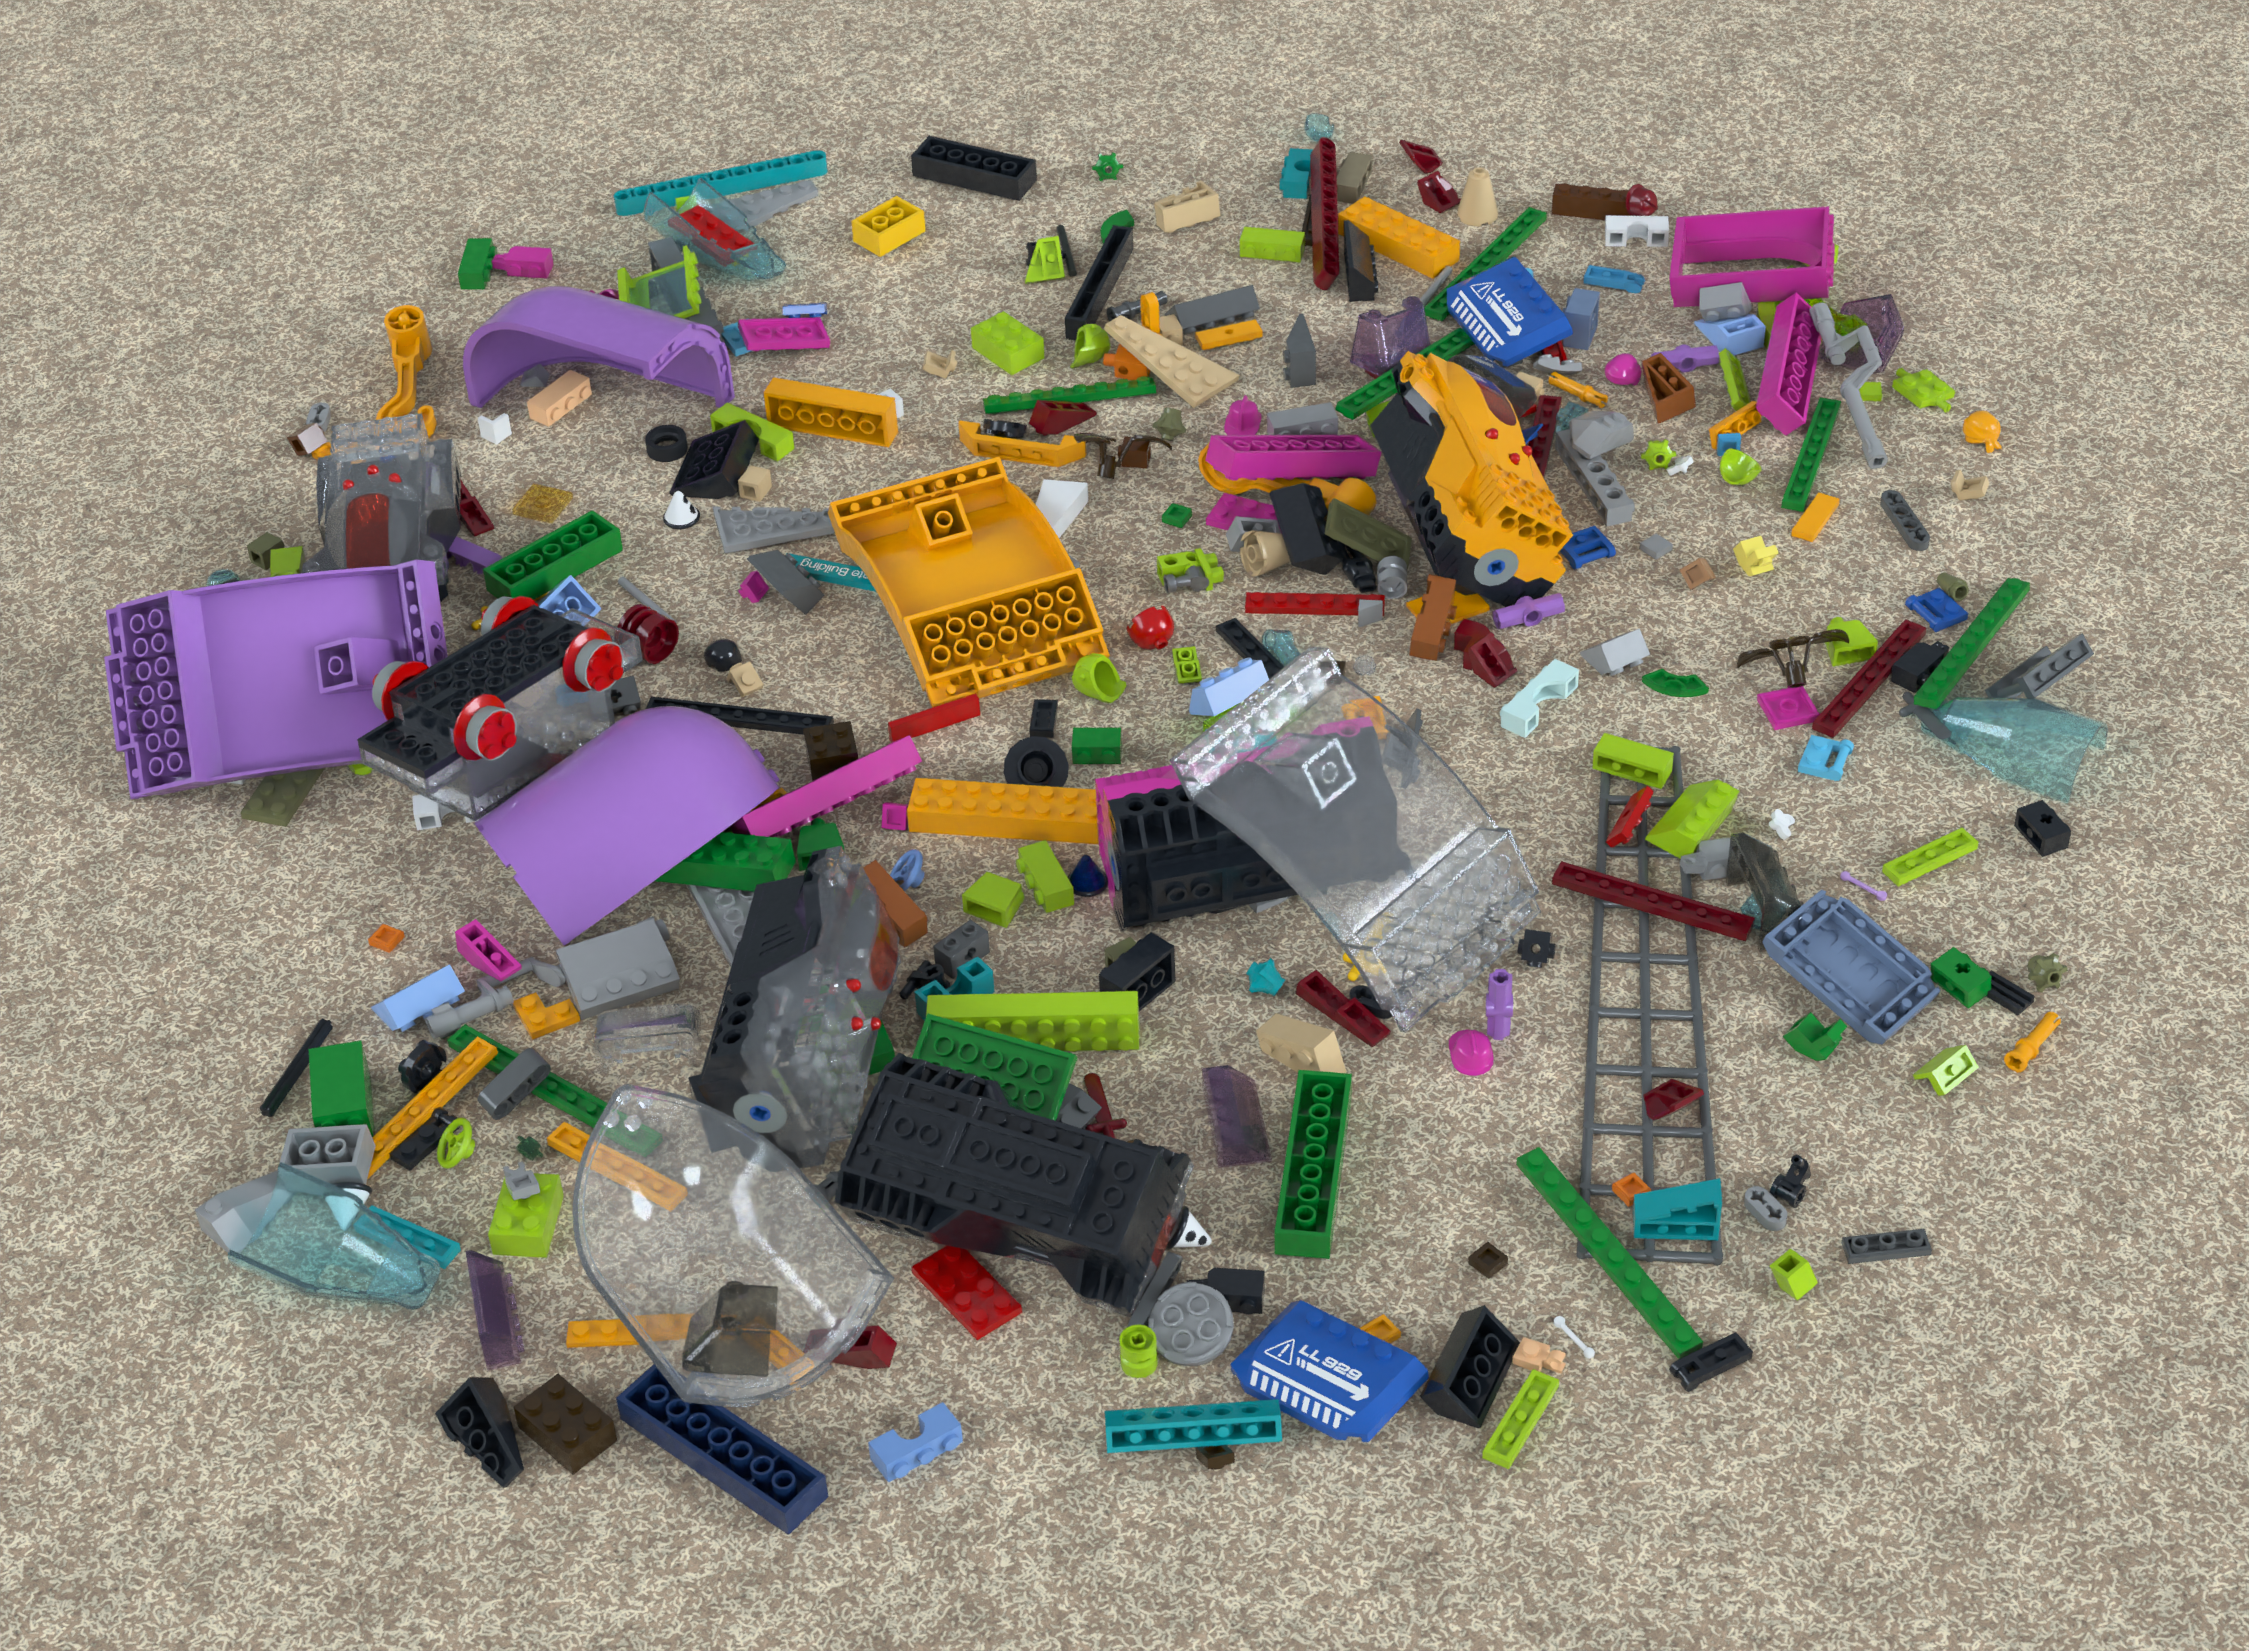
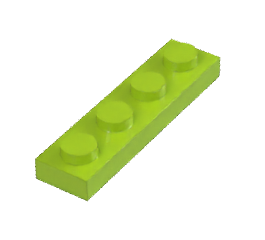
M1725 348L1719 353L1720 366L1724 371L1723 378L1727 383V392L1732 400L1730 402L1731 406L1737 411L1750 403L1751 399L1740 360Z
M1960 828L1883 864L1882 872L1899 887L1977 850L1979 842L1964 828Z
M1534 1369L1531 1371L1482 1453L1483 1459L1507 1469L1511 1467L1557 1391L1559 1379Z

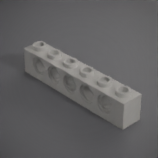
M1570 429L1556 432V451L1606 527L1632 521V512L1635 511L1634 502L1632 499H1629L1625 488L1617 481L1615 473H1612L1609 469L1607 461L1603 460L1600 455L1588 459L1575 450L1571 445Z

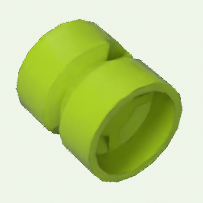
M1132 1325L1125 1328L1119 1338L1121 1368L1130 1377H1147L1156 1370L1158 1364L1156 1335L1151 1328L1145 1325Z

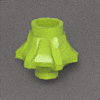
M1669 440L1648 441L1649 445L1647 450L1641 454V459L1647 461L1649 470H1654V468H1665L1666 470L1669 467L1670 460L1676 456V451H1672L1668 446Z

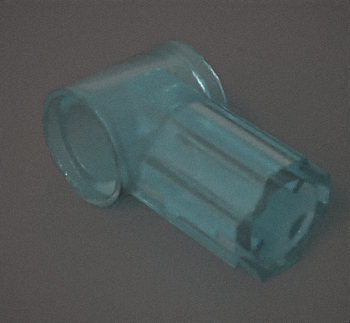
M1267 629L1262 636L1264 648L1266 650H1273L1288 671L1300 667L1304 660L1293 644L1292 632L1289 630Z

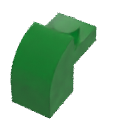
M1810 1012L1797 1020L1782 1037L1795 1051L1815 1061H1822L1827 1059L1839 1045V1042L1843 1039L1841 1033L1847 1028V1025L1839 1019L1825 1028Z

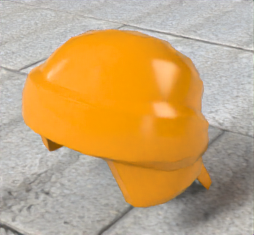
M1984 410L1975 411L1964 420L1963 432L1966 442L1985 443L1986 452L1992 453L1994 448L1997 450L2002 448L1997 441L2001 426L1999 421L1990 412Z

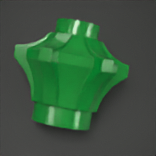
M1113 152L1111 155L1098 154L1099 159L1092 166V170H1096L1098 173L1099 181L1117 179L1116 175L1119 169L1123 168V164L1119 163L1115 158L1116 153Z

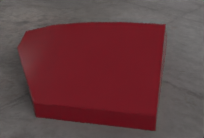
M1400 140L1399 143L1415 166L1423 173H1432L1443 164L1433 148Z
M1437 170L1419 179L1417 185L1423 204L1441 214L1460 204L1461 199L1452 185Z
M1491 632L1469 647L1468 652L1473 673L1495 688L1515 674L1517 668L1514 667L1511 656L1504 645Z
M1670 1079L1643 1095L1647 1116L1652 1120L1669 1116L1694 1103L1704 1095L1703 1089Z

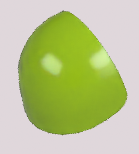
M1730 448L1726 450L1721 458V475L1727 483L1735 486L1751 482L1762 471L1760 464L1756 460L1736 449Z

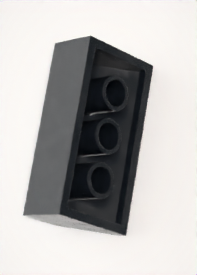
M1344 220V259L1349 302L1374 301V293H1378L1374 245H1370L1369 236L1349 220Z
M1300 483L1271 491L1269 495L1291 565L1327 575L1343 558L1337 540L1325 534L1328 510L1320 488Z
M1485 1305L1461 1313L1420 1398L1439 1416L1475 1428H1481L1513 1362L1512 1357L1520 1341Z

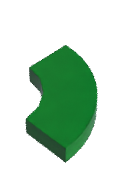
M1127 209L1113 214L1102 224V244H1104L1113 225L1134 226V219Z
M1659 669L1642 676V682L1646 686L1669 696L1696 697L1708 694L1709 687L1696 674L1677 676L1668 673L1664 669Z

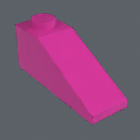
M476 919L455 931L457 951L475 968L499 981L505 980L522 969V965Z

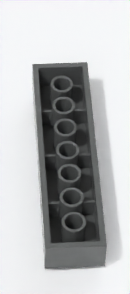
M672 237L648 242L652 272L684 261V254H681L679 244H675ZM685 269L654 279L673 315L692 309L687 300ZM700 287L698 291L701 298V304H699L700 313L684 319L712 327L720 334V341L725 343L724 338L721 337V333H724L721 320L718 321L715 309L711 308L709 298H705L704 289Z

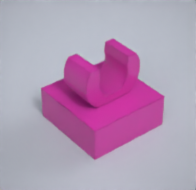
M756 570L750 572L741 583V589L738 592L743 598L748 597L751 603H756L769 590V587Z
M885 802L882 808V828L906 831L908 828V804Z

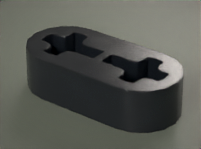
M1357 985L1350 990L1349 1000L1355 997L1375 1017L1388 1019L1395 1015L1396 1000L1393 996L1364 985Z

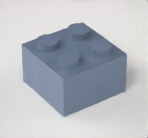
M1575 288L1572 296H1568L1566 308H1563L1562 312L1572 327L1573 335L1563 339V347L1589 350L1598 327L1600 292Z

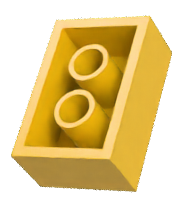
M898 196L891 198L851 221L853 242L879 257L926 232L924 211Z

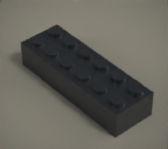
M930 135L911 155L912 176L1012 200L1020 201L1037 181L1036 160Z

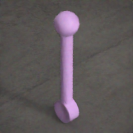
M1848 871L1841 873L1840 877L1842 880L1854 883L1875 895L1880 901L1886 900L1887 893L1885 891H1877L1851 877Z

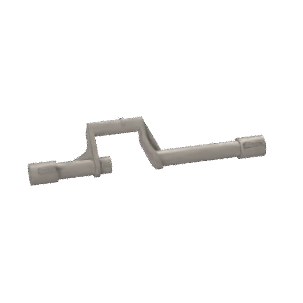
M1817 303L1811 307L1810 315L1817 332L1821 335L1825 345V354L1833 365L1844 363L1846 359L1844 353L1858 341H1860L1868 363L1857 368L1842 383L1840 393L1849 407L1861 438L1862 450L1869 467L1872 469L1881 468L1887 464L1888 457L1881 440L1876 436L1859 389L1873 372L1882 365L1878 353L1879 350L1875 346L1868 326L1864 325L1845 336H1841L1835 331V322L1826 303Z
M652 916V917H650V918H648V919H645V920H643V921H641V922H638L637 924L642 923V922H645V921H648V920H652V919H654V917ZM662 919L655 921L664 942L669 940L670 935ZM530 957L519 962L522 965L521 970L503 981H499L490 975L477 979L478 989L482 993L479 998L456 1008L451 1007L448 1002L432 1009L433 1015L425 1018L433 1039L438 1037L444 1039L457 1032L462 1024L495 1010L500 1012L507 1005H513L512 994L506 985L503 986L504 988L496 989V991L492 987L530 971H533L538 979L554 987L565 984L566 979L561 965L554 966Z

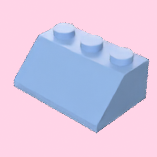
M571 575L557 584L538 603L540 608L582 626H585L602 609Z
M1242 659L1238 662V666L1221 670L1219 676L1215 678L1209 677L1200 681V686L1192 689L1189 707L1190 714L1216 716L1271 687L1262 660Z
M447 965L373 1005L371 1008L392 1031L400 1028L403 1032L416 1025L414 1022L416 1018L423 1016L425 1019L433 1015V1008L443 1003L449 1002L452 1005L459 1001L458 995L465 991L452 967Z

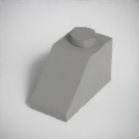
M1236 516L1226 533L1230 551L1240 552V548L1244 547V541H1241V538L1245 532L1254 530L1281 533L1277 520Z

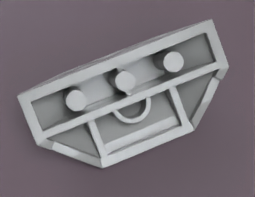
M1590 411L1571 419L1569 422L1572 447L1588 459L1625 445L1634 439L1633 424L1621 413Z

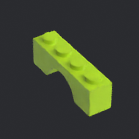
M728 402L710 415L712 432L745 420L759 438L761 455L778 462L795 449L792 431Z

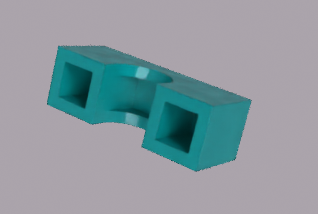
M1290 148L1289 155L1285 156L1282 178H1280L1279 190H1283V198L1307 199L1309 177H1311L1310 154L1313 149Z
M977 956L957 968V978L949 988L945 989L934 980L914 991L917 1014L925 1021L928 995L993 994L995 992L993 970Z

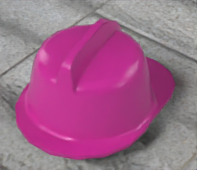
M1244 395L1242 400L1235 401L1230 405L1224 425V432L1227 435L1257 434L1262 416L1258 411L1257 405L1253 401L1248 400L1247 395Z
M1466 1029L1458 1031L1450 1037L1449 1050L1453 1066L1456 1070L1465 1075L1477 1076L1491 1069L1494 1056L1491 1042L1485 1034L1476 1030Z

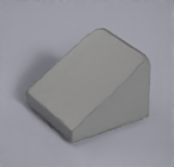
M538 364L524 372L520 386L546 387L550 374L541 364Z
M1359 600L1358 627L1383 619V601Z

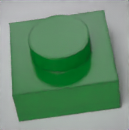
M1172 503L1163 513L1162 523L1183 528L1192 517V509Z

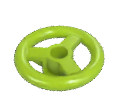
M466 1118L453 1120L440 1138L437 1148V1160L439 1165L445 1169L456 1166L462 1159H468L474 1151L475 1140L472 1139V1126ZM463 1126L464 1130L458 1135L453 1134L456 1128ZM447 1142H448V1149H449V1150H448L447 1156H446V1158H445V1149H446V1145H447Z

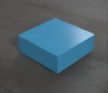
M1740 433L1718 434L1717 456H1723L1725 451L1730 448L1740 451Z

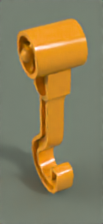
M403 305L390 310L384 319L392 349V359L395 370L398 372L396 395L383 405L376 417L381 439L386 444L395 447H411L427 441L434 434L437 425L433 407L429 405L420 407L417 411V418L411 423L397 424L414 409L417 373L424 369V361L428 359L433 350L423 311L413 305Z
M1209 442L1200 451L1198 458L1199 469L1205 480L1215 489L1235 495L1254 488L1270 493L1273 490L1306 483L1320 488L1327 510L1334 498L1368 516L1377 504L1376 495L1372 488L1360 479L1348 478L1343 480L1338 486L1316 477L1309 481L1296 477L1293 480L1275 478V480L1238 478V480L1234 481L1225 478L1222 472L1213 469V466L1205 461Z

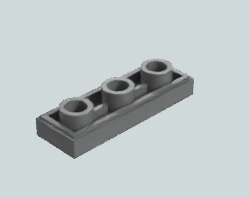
M1924 1228L1842 1237L1841 1242L1848 1264L1929 1256L1932 1252Z

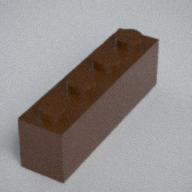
M1567 183L1556 184L1552 197V215L1606 220V216H1630L1626 209V195L1629 190H1614L1606 187L1595 188L1587 185L1575 186Z

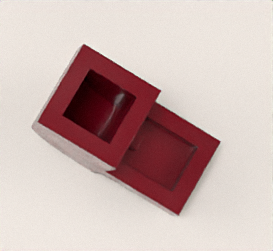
M1463 618L1455 631L1454 649L1463 652V668L1472 671L1468 648L1491 632L1485 625Z

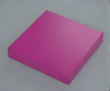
M1803 686L1757 694V701L1774 730L1813 723L1820 715Z

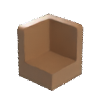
M1698 558L1680 569L1690 590L1697 588L1708 580L1716 579L1705 558Z

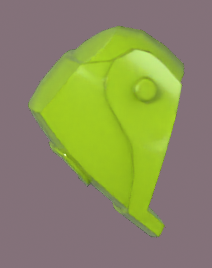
M1086 324L1078 329L1074 362L1071 364V368L1097 362L1104 356V353L1109 352L1111 347L1109 336L1099 325Z
M1092 653L1080 658L1071 676L1073 685L1079 692L1105 703L1116 701L1126 687V682L1120 680L1112 662L1102 654Z

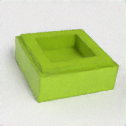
M1865 382L1859 389L1863 401L1882 400L1881 382Z

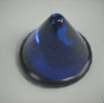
M1083 855L1073 871L1067 876L1073 886L1074 894L1082 897L1099 895L1108 886L1106 873L1098 867L1089 855Z

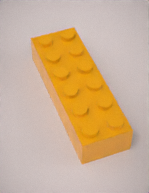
M1362 197L1338 214L1339 235L1344 236V220H1349L1369 236L1370 245H1374L1375 252L1432 279L1437 277L1445 266L1451 267L1460 261V240L1368 197Z
M775 377L772 378L763 392L767 421L790 431L883 447H890L898 433L896 404L893 397Z

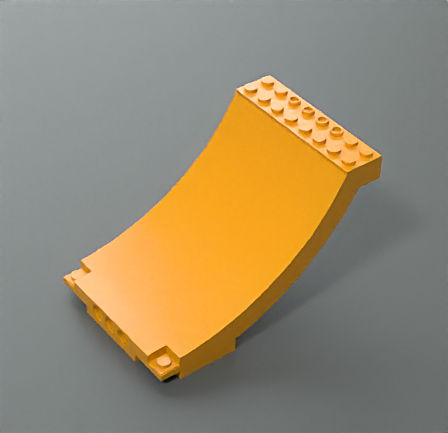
M1000 456L830 503L828 515L842 553L852 558L863 570L882 600L908 653L923 692L926 691L932 708L975 693L979 698L1072 672L1080 658L1092 653L1102 654L1107 658L1110 657L1102 636L1104 630L1081 569H1075L1057 534L1035 503L1017 485L1008 480Z

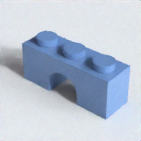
M943 1402L918 1415L921 1433L919 1437L903 1439L892 1429L868 1442L870 1460L888 1483L896 1478L906 1476L909 1471L922 1464L930 1463L934 1457L945 1451L954 1450L963 1442L961 1424Z

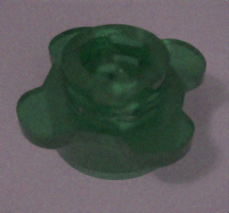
M520 1135L517 1137L520 1143L516 1149L524 1157L532 1161L537 1155L541 1158L543 1157L539 1150L541 1145L530 1136L526 1139Z

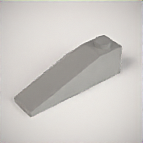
M277 1170L215 1195L196 1208L195 1212L201 1231L235 1258L259 1240L264 1228L268 1223L272 1224L276 1219L275 1215L282 1206L287 1205L298 1191H287Z

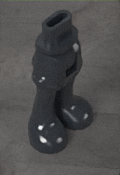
M1337 540L1343 558L1341 561L1342 570L1349 581L1361 593L1374 591L1377 586L1375 584L1376 577L1373 572L1372 562L1363 553ZM1346 549H1347V550L1350 552V554L1352 555V557H1353L1352 559L1349 557V555H1348Z

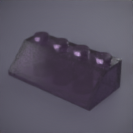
M1229 1065L1202 1068V1090L1218 1168L1271 1162L1272 1157L1255 1080Z
M473 1250L465 1251L478 1333L487 1370L520 1364V1352H525L522 1335H516V1331H520L521 1326L518 1314L513 1315L512 1311L518 1308L515 1293L509 1294V1289L514 1288L511 1272L505 1273L502 1261Z

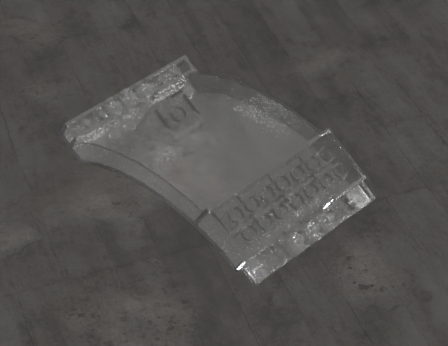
M1309 647L1169 760L1189 800L1196 803L1198 807L1221 822L1251 846L1309 905L1356 966L1381 1009L1391 1011L1400 1032L1406 1033L1439 1002L1449 1003L1516 943L1513 937L1541 913L1534 897L1539 893V890L1509 828H1500L1496 825L1486 809L1458 775L1405 722L1366 690L1343 676L1329 648Z

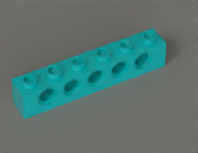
M1279 1399L1105 1411L1107 1453L1282 1442Z

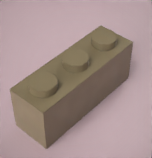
M1349 152L1347 158L1343 159L1341 169L1337 170V201L1354 204L1359 200L1373 172V155Z

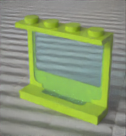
M685 245L683 246L684 261L631 279L625 267L618 269L619 300L683 319L700 313L699 304H701V298L698 294L700 286L697 281L699 273L695 265L698 264L695 253L690 252L688 246Z

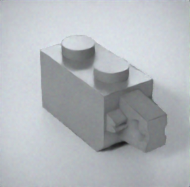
M1742 836L1706 840L1699 843L1696 853L1681 856L1680 866L1685 874H1700L1703 880L1741 876L1750 873L1754 854Z

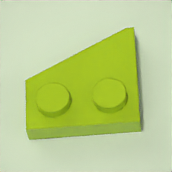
M1059 237L1038 239L1027 271L1025 284L1065 278Z

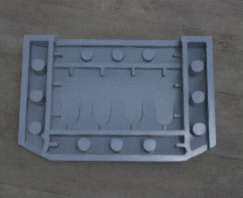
M1820 890L1768 933L1763 940V944L1769 957L1863 1038L1871 1043L1882 1045L1932 1002L1940 993L1939 987L1935 988L1930 978L1932 973L1927 965L1850 900L1843 897L1837 900L1826 896V891Z

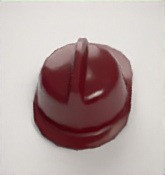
M1633 185L1626 195L1627 212L1630 216L1652 215L1658 210L1656 194L1643 185Z

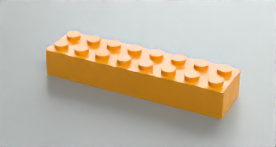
M915 778L907 808L909 832L1099 845L1096 789Z

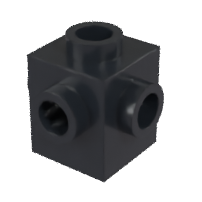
M1525 929L1524 939H1519L1517 954L1522 955L1521 960L1527 961L1526 966L1542 968V963L1549 964V959H1554L1556 944L1552 943L1553 933ZM1536 944L1540 946V952L1537 954L1533 951V947Z

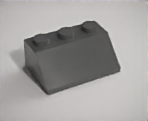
M779 550L750 555L747 558L781 595L805 615L824 596L818 589L821 585L812 576L807 578L809 573L800 564L796 567L798 561L789 553L784 555Z

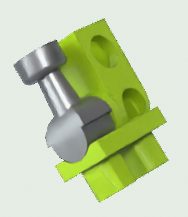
M1198 548L1195 549V552L1187 551L1157 556V575L1162 586H1165L1167 593L1176 592L1177 587L1190 586L1195 592H1200L1203 589L1210 591L1213 590L1214 583L1224 582V571L1221 566L1218 567L1215 553L1204 554L1202 549Z

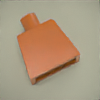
M1121 344L1118 345L1116 354L1104 353L1103 365L1114 366L1115 377L1137 380L1138 377L1150 376L1151 370Z

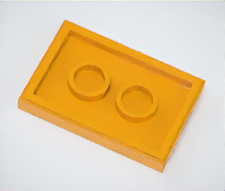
M1455 591L1453 605L1457 606L1455 619H1450L1449 622L1454 624L1462 621L1463 618L1468 619L1490 611V606L1479 594L1465 596ZM1422 597L1406 602V607L1417 618L1423 605Z

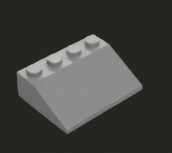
M654 919L556 950L580 1020L679 989L680 978Z

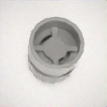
M1397 556L1383 558L1379 562L1377 569L1378 592L1380 595H1385L1387 599L1401 598L1407 592V564L1402 558Z

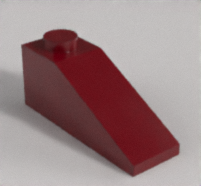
M1037 400L1028 424L1034 427L1038 434L1043 436L1059 434L1096 416L1097 412L1085 403Z
M879 1325L811 1331L804 1354L811 1359L865 1369L889 1368L897 1342Z

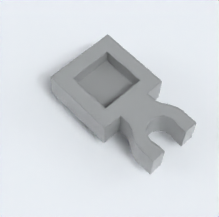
M523 1161L518 1163L519 1168L516 1170H510L508 1166L503 1167L506 1187L513 1200L525 1199L540 1193L538 1181L532 1170L526 1171Z

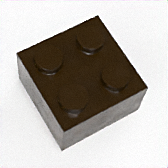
M851 721L803 729L812 781L858 759Z

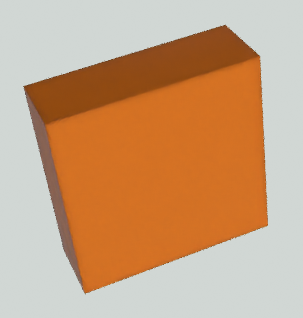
M382 924L368 939L369 945L390 953L405 936L403 931Z
M1635 1172L1612 1184V1191L1628 1207H1631L1634 1203V1194L1651 1191V1188Z

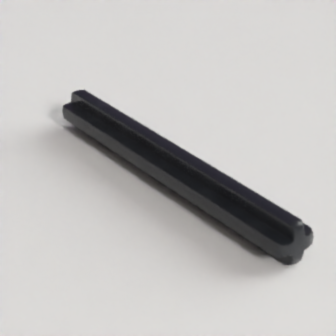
M320 1019L259 1107L263 1116L272 1117L309 1064L308 1049L320 1047L332 1030L333 1026L330 1020Z

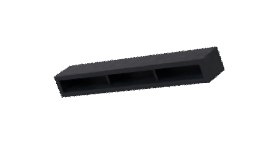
M1112 226L1065 316L1066 339L1076 341L1079 328L1086 324L1096 323L1134 249L1133 228Z

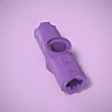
M1683 344L1672 351L1651 354L1652 357L1662 353L1681 372H1691L1697 366L1719 363L1716 345L1690 348V346Z
M1560 593L1534 600L1529 596H1524L1517 600L1515 605L1493 611L1492 617L1497 629L1521 623L1530 627L1540 623L1544 617L1565 612V604Z
M1496 969L1495 972L1489 974V993H1486L1487 1035L1491 1036L1494 1040H1503L1506 1036L1510 1035V1017H1513L1512 974L1508 973L1505 969Z

